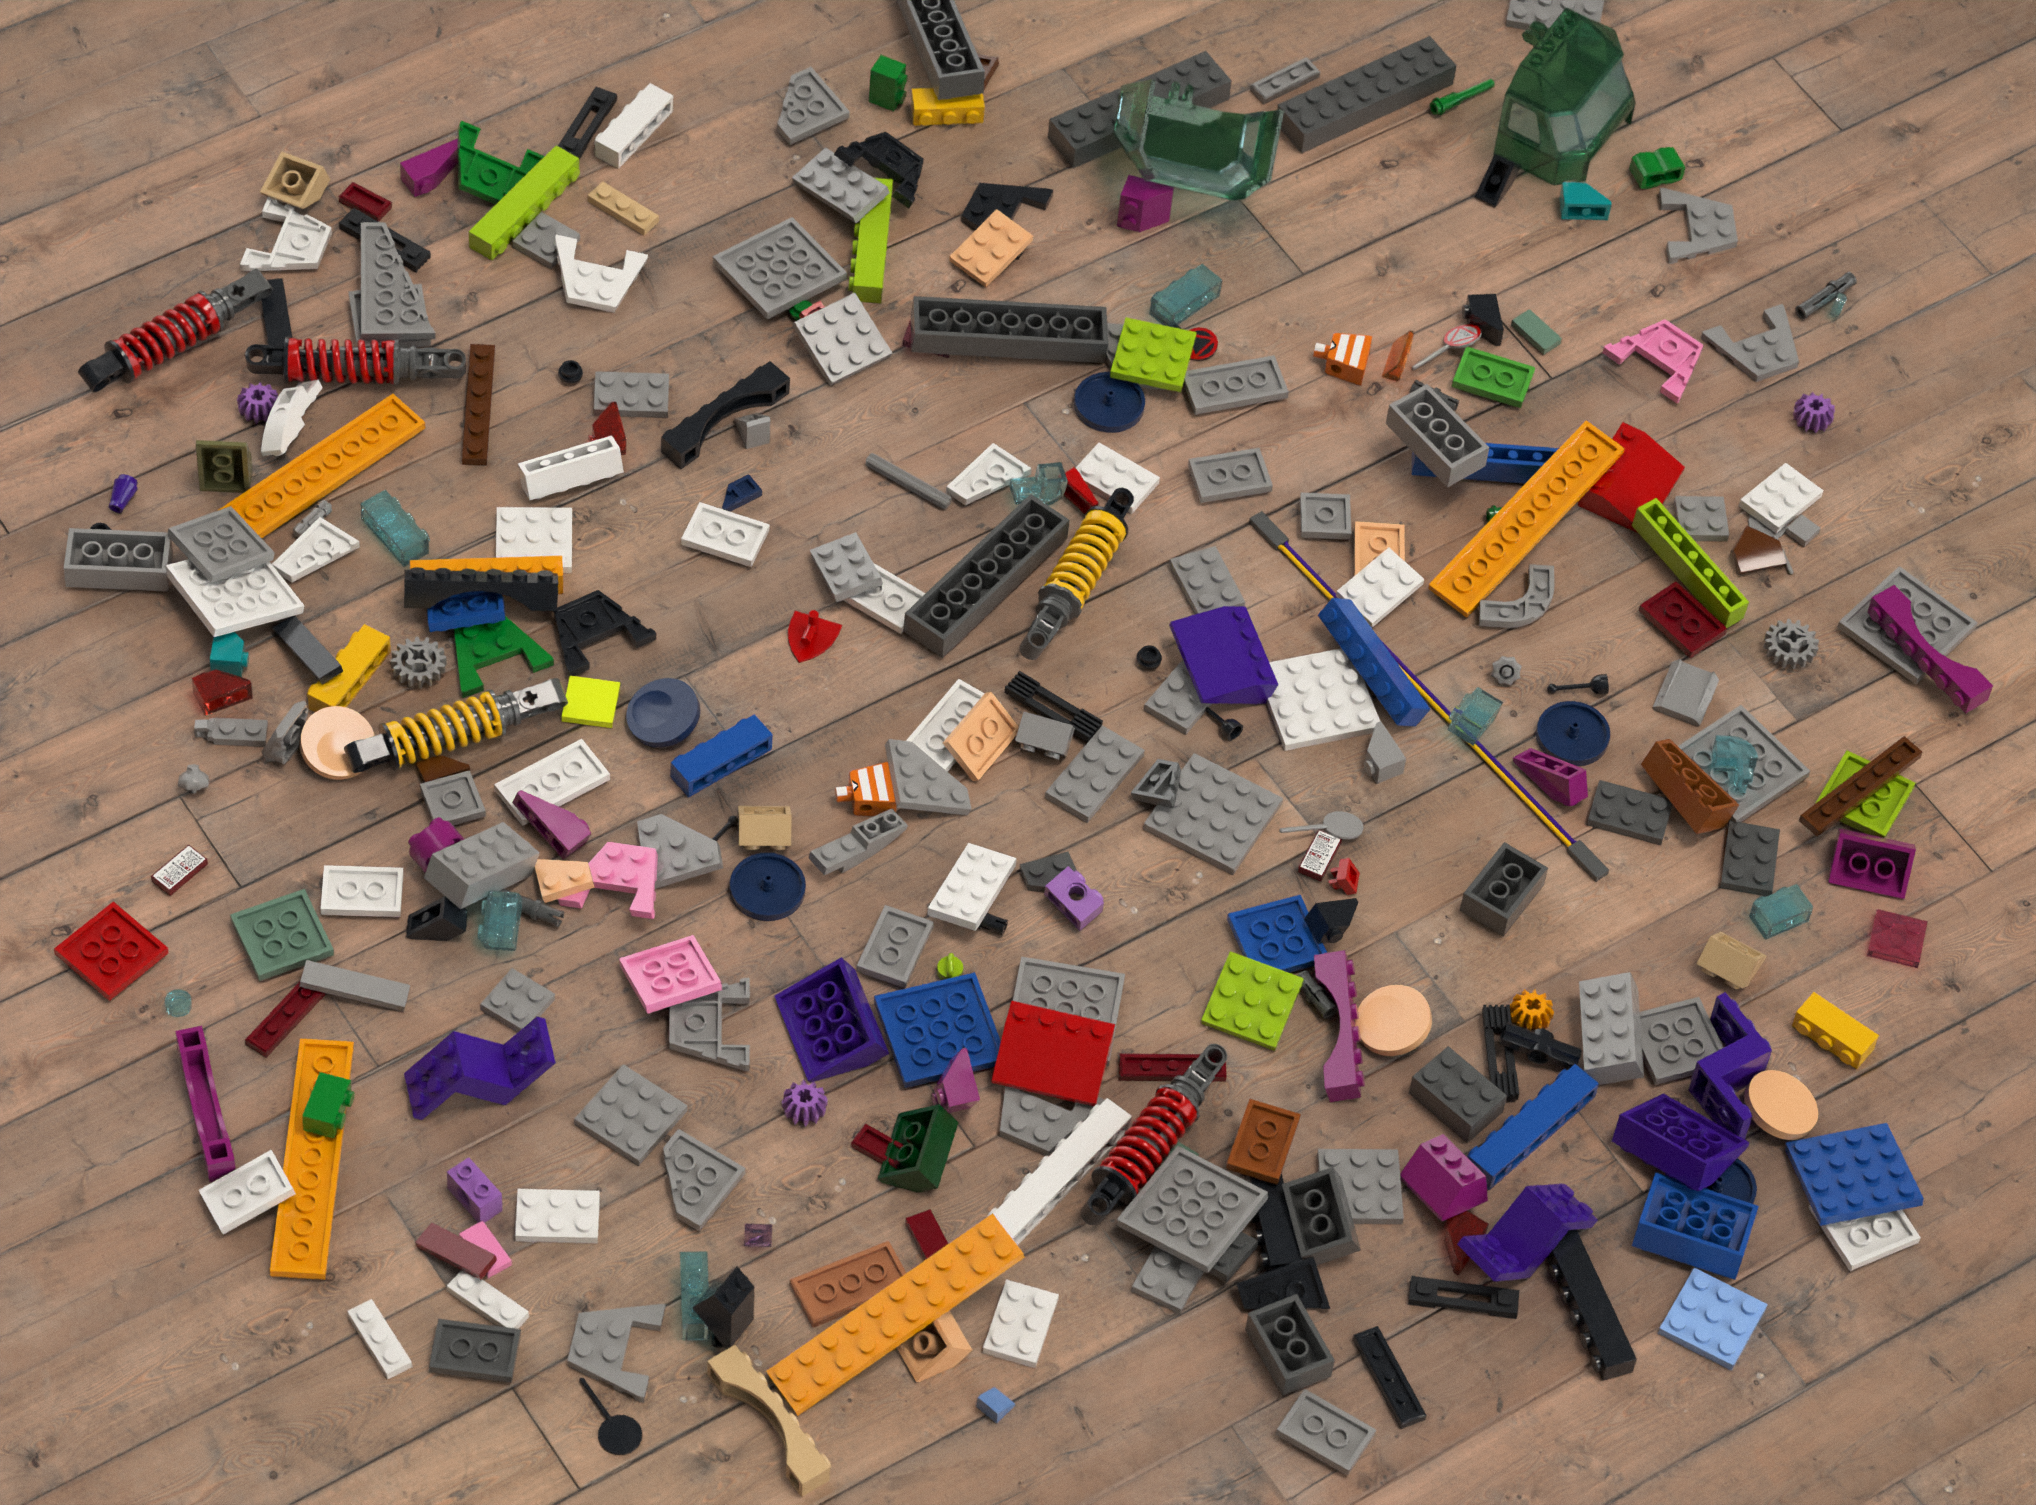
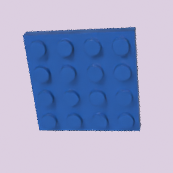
M976 973L874 996L876 1010L905 1088L939 1080L951 1059L963 1048H967L973 1072L995 1067L1001 1040Z
M1887 1123L1786 1142L1785 1151L1820 1226L1923 1206L1924 1198Z

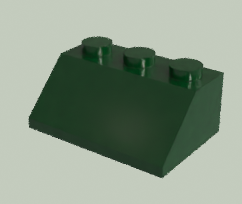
M940 1104L898 1113L891 1135L893 1141L888 1144L885 1154L887 1159L882 1163L878 1180L882 1183L916 1193L937 1189L959 1122ZM894 1141H898L904 1146L899 1149L894 1145ZM889 1158L894 1161L897 1159L901 1163L897 1169L889 1165Z

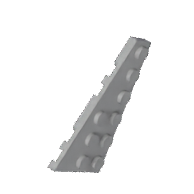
M361 222V339H435V331L430 326L426 311L421 306L420 298L408 272L403 266L401 256L398 255L386 223Z

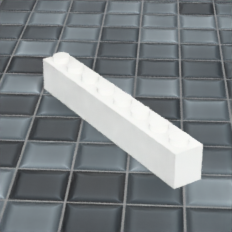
M1108 1098L1101 1105L1096 1104L1090 1111L1088 1118L1084 1122H1078L1073 1128L1072 1134L1067 1139H1061L1055 1147V1151L1050 1156L1046 1155L1040 1161L1038 1169L1033 1174L1028 1173L1023 1178L1021 1186L1016 1191H1010L1005 1197L1003 1204L998 1209L996 1207L993 1208L988 1216L993 1213L1018 1245L1117 1144L1119 1139L1124 1137L1126 1130L1131 1127L1132 1116Z

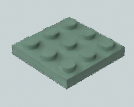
M305 889L230 914L231 923L259 981L305 966L306 960L316 962L334 955V949Z

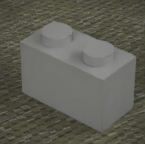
M1023 712L1015 741L1021 745V750L1034 753L1035 749L1045 751L1044 756L1059 760L1060 756L1067 757L1075 728L1070 724Z

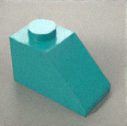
M1562 182L1559 196L1561 219L1608 220L1612 205L1608 198L1587 183Z
M235 632L214 637L210 655L211 675L242 677L243 667H248L249 652H245L244 641Z

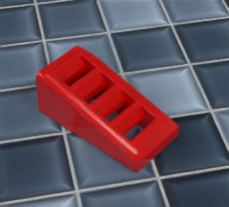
M1075 467L1061 475L1059 491L1085 514L1089 508L1098 506V501Z

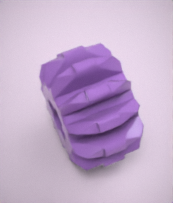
M261 382L256 386L250 383L248 388H242L237 398L240 416H245L246 421L254 419L256 424L259 420L267 423L268 416L278 397L277 391L272 390L270 384L263 386Z
M1812 391L1809 396L1803 394L1795 402L1793 419L1797 421V427L1804 426L1805 432L1812 429L1816 434L1819 429L1825 431L1831 425L1834 419L1835 406L1831 404L1830 398L1824 399L1823 394L1816 396Z
M803 1079L801 1085L793 1082L791 1089L785 1090L782 1108L785 1110L786 1119L793 1118L794 1124L803 1121L806 1127L808 1121L816 1124L819 1117H824L828 1099L824 1096L823 1087L816 1088L815 1081L807 1085Z

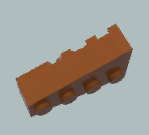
M1671 739L1656 741L1641 763L1647 774L1696 834L1724 828L1739 807V804Z

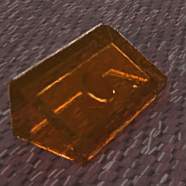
M1408 331L1394 341L1382 373L1383 378L1397 382L1401 379L1412 347L1413 331Z

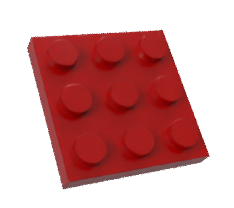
M114 901L54 948V953L59 959L109 1001L169 954L168 947Z

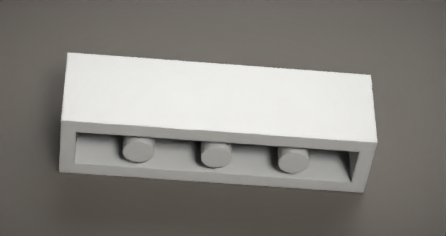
M651 83L644 90H640L636 98L624 107L622 113L616 119L611 120L608 128L603 133L597 135L594 141L595 157L619 169L673 112V95Z
M612 436L518 463L522 489L529 500L541 499L556 492H564L576 486L588 485L593 481L611 478L616 474L624 472L620 447Z

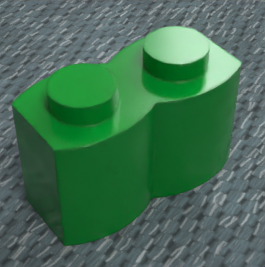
M1662 147L1654 152L1637 153L1631 158L1629 170L1641 189H1650L1660 184L1678 182L1683 179L1686 168L1673 147Z

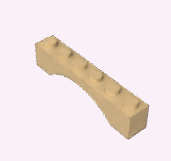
M733 1345L707 1361V1375L722 1395L736 1398L751 1405L762 1413L774 1426L785 1449L787 1463L786 1478L801 1497L829 1481L831 1468L829 1459L825 1454H820L817 1451L812 1437L808 1433H803L795 1415L786 1411L781 1397L776 1392L772 1393L766 1378L761 1372L755 1371L749 1356L744 1351L741 1352L736 1345Z

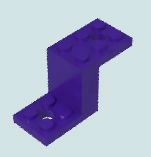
M1724 992L1716 997L1710 1021L1725 1047L1696 1062L1688 1090L1713 1122L1745 1139L1752 1115L1748 1106L1742 1104L1735 1093L1746 1088L1755 1075L1766 1071L1772 1049L1769 1042L1756 1031L1753 1022L1747 1019L1740 1011L1737 1002Z
M535 1017L504 1045L456 1031L450 1033L404 1073L413 1117L423 1120L455 1092L501 1105L508 1104L556 1063L545 1018Z
M1565 1184L1526 1186L1488 1234L1463 1236L1457 1245L1494 1282L1526 1279L1534 1274L1568 1230L1592 1228L1598 1219L1592 1215L1593 1210L1587 1204L1579 1202L1573 1196V1190Z

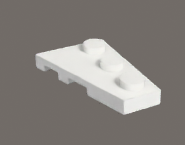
M992 443L947 486L946 493L964 505H968L1031 475L1032 468Z
M319 517L272 565L282 577L290 582H294L360 547L359 541Z

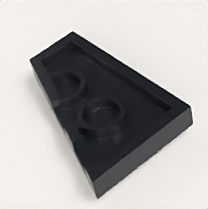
M1313 1256L1235 1282L1244 1309H1260L1296 1294L1305 1309H1331Z

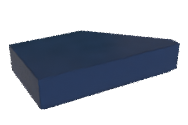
M748 474L728 484L722 509L731 512L761 497L763 490Z

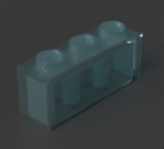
M1204 264L1199 265L1195 269L1192 268L1179 280L1172 281L1167 288L1161 292H1156L1152 296L1149 314L1162 325L1174 327L1218 298L1223 280Z
M384 490L360 503L361 519L404 567L410 564V560H418L429 554L430 537L428 533L417 526L413 516L401 508V504L396 497H392Z
M707 1251L680 1252L682 1341L710 1340V1329L692 1308L709 1288Z

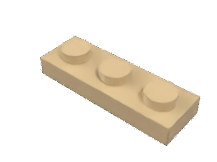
M605 182L600 183L588 195L589 203L643 236L659 222V215Z

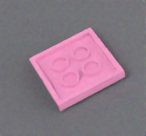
M694 935L619 958L620 967L647 1014L722 990L719 977Z

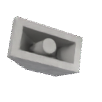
M1381 721L1376 723L1364 762L1366 773L1372 776L1378 784L1403 774L1406 757Z

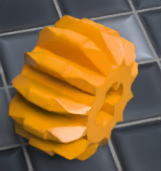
M1524 989L1521 995L1516 994L1513 997V1001L1510 1004L1511 1023H1517V1026L1528 1030L1547 1029L1554 1016L1552 1000H1546V993L1538 995L1536 989L1532 993Z

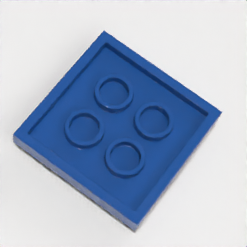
M1301 895L1232 912L1227 916V921L1243 956L1290 973L1315 966L1314 955L1327 953L1324 944L1317 943L1304 920L1309 912Z

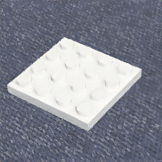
M189 559L169 564L165 567L169 580L213 637L302 614L304 611V604L270 561L212 583Z
M1342 648L1269 662L1279 685L1272 696L1267 698L1266 704L1284 751L1372 734L1374 732L1376 723L1380 722L1363 677Z

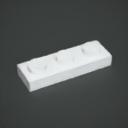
M462 1270L447 1285L448 1293L496 1326L518 1329L529 1318V1311L484 1280H479Z
M372 1299L347 1311L349 1320L387 1380L412 1368L410 1358Z

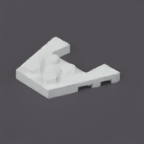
M268 197L262 210L263 218L281 221L284 224L272 253L246 249L240 263L241 271H252L254 269H259V271L318 269L331 237L332 228L307 214L303 216L295 212L294 207L288 204L284 206L278 203L276 199Z
M556 235L554 246L557 249V260L561 268V279L566 302L614 313L628 292L629 287L637 278L640 270L646 264L648 255L627 250L623 270L575 260L574 254L577 239Z

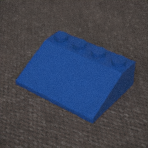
M1655 1172L1632 1246L1736 1280L1759 1206L1705 1188L1700 1191L1691 1190L1681 1181Z

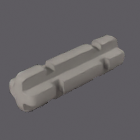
M321 500L316 505L317 508H313L301 520L302 523L299 522L293 528L294 536L299 538L319 517L324 519L323 516L326 517L332 511V505L326 500Z

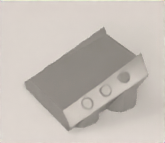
M1681 659L1673 661L1653 705V709L1698 727L1704 719L1709 703L1713 699L1719 679L1714 671H1705L1682 662Z
M305 701L293 705L262 750L266 762L278 761L285 764L300 747V735L308 715V707H306L307 703Z

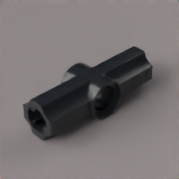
M1506 1022L1499 1039L1501 1045L1525 1053L1527 1059L1533 1063L1545 1064L1550 1062L1566 1069H1570L1574 1064H1578L1582 1052L1580 1048L1555 1040L1554 1035L1548 1030L1536 1029L1531 1031Z

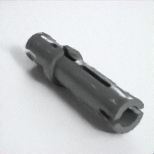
M1846 272L1837 280L1828 282L1824 289L1795 307L1797 316L1800 319H1806L1807 316L1831 300L1840 298L1844 291L1856 285L1857 280L1854 274Z
M506 889L496 892L498 896L492 894L486 897L489 901L491 900L528 914L533 920L541 919L556 927L561 925L562 920L554 918L553 915L564 918L565 914L563 910L545 905L542 900L537 899L534 901Z

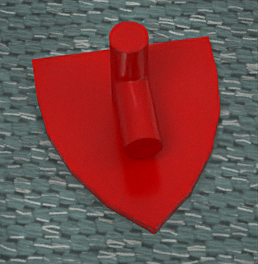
M811 610L809 615L794 611L788 628V643L792 654L799 663L823 654L837 639L842 625L819 618V613L816 610Z

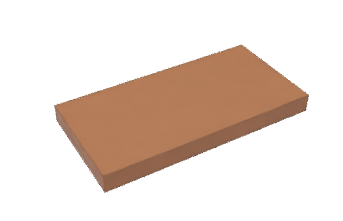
M886 1241L790 1279V1286L814 1328L849 1314L905 1275L906 1271L890 1242Z

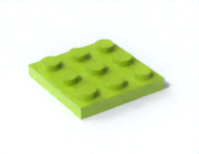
M1126 317L1112 364L1110 378L1182 392L1197 332Z
M1846 750L1816 803L1871 761ZM1901 775L1896 776L1839 821L1868 835L1886 838L1912 793L1916 782Z
M1230 951L1201 1019V1024L1275 1051L1303 985L1304 978Z

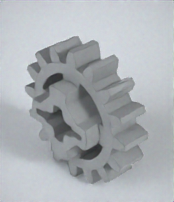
M1787 619L1786 624L1778 620L1776 626L1771 624L1769 631H1766L1763 648L1768 649L1767 657L1774 656L1773 663L1781 661L1783 668L1787 664H1790L1792 669H1795L1796 664L1803 668L1806 662L1812 663L1814 656L1816 657L1819 639L1815 638L1816 632H1809L1808 624L1803 627L1800 626V620H1797L1795 624L1790 619Z
M417 636L415 637V642H411L407 638L405 639L406 645L397 644V651H392L391 669H393L394 677L399 676L400 683L407 680L408 687H412L414 683H417L418 687L422 688L423 683L426 682L429 686H432V679L439 681L440 674H445L446 656H444L443 648L438 649L437 641L430 644L429 638L426 637L424 641H420ZM433 658H434L435 661H436L435 664H432V659H433Z

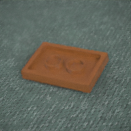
M1249 1099L1227 1161L1226 1169L1278 1185L1301 1114Z

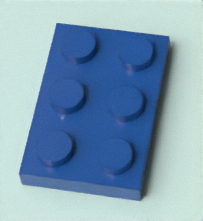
M474 591L448 597L431 608H427L429 631L443 632L448 629L468 628L473 625L493 624L504 621V595L495 592Z

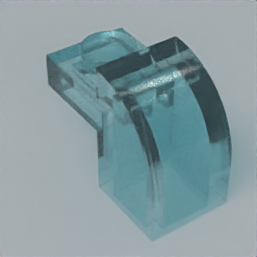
M1062 462L1037 465L1034 477L1011 479L1009 487L1015 504L1022 503L1032 494L1049 506L1063 496L1068 480Z
M1716 735L1712 747L1713 771L1734 772L1735 792L1746 793L1748 783L1753 781V772L1758 760L1755 748L1748 741L1740 737Z

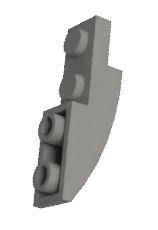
M889 809L852 826L851 833L810 851L809 859L823 875L837 869L843 873L885 848L901 835L908 825L893 809Z

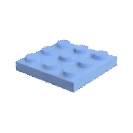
M1694 1268L1663 1321L1658 1334L1732 1371L1768 1304Z

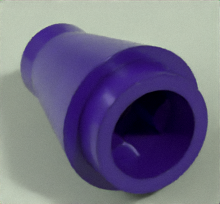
M120 474L114 480L111 501L108 506L110 510L116 513L123 512L125 506L138 490V482L135 478L126 474Z

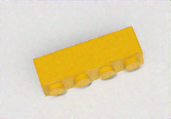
M365 624L358 632L355 631L348 645L344 649H340L335 658L342 666L343 672L324 684L318 681L308 689L309 710L317 712L332 706L347 708L391 653L390 637Z

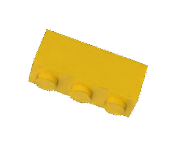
M933 88L912 89L911 111L913 126L984 122L985 105L983 94L938 100Z
M1815 992L1796 1011L1792 1026L1800 1034L1809 1037L1818 1043L1821 1048L1830 1051L1839 1057L1843 1063L1851 1065L1856 1070L1872 1053L1879 1037L1878 1034Z

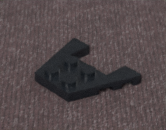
M887 132L867 137L860 143L854 141L847 147L842 145L837 148L834 155L850 167L863 157L872 167L878 168L889 179L899 183L900 186L894 191L892 197L908 209L912 206L924 158Z
M979 183L961 215V222L975 231L996 209L1013 221L1022 203L1045 211L1053 197L1054 190ZM1023 251L1015 259L1019 260Z
M599 590L557 607V611H554L555 623L568 677L578 675L590 669V663L580 650L581 648L624 630L636 648L656 640V632L653 629L644 627L638 618L629 616L622 610L619 604Z

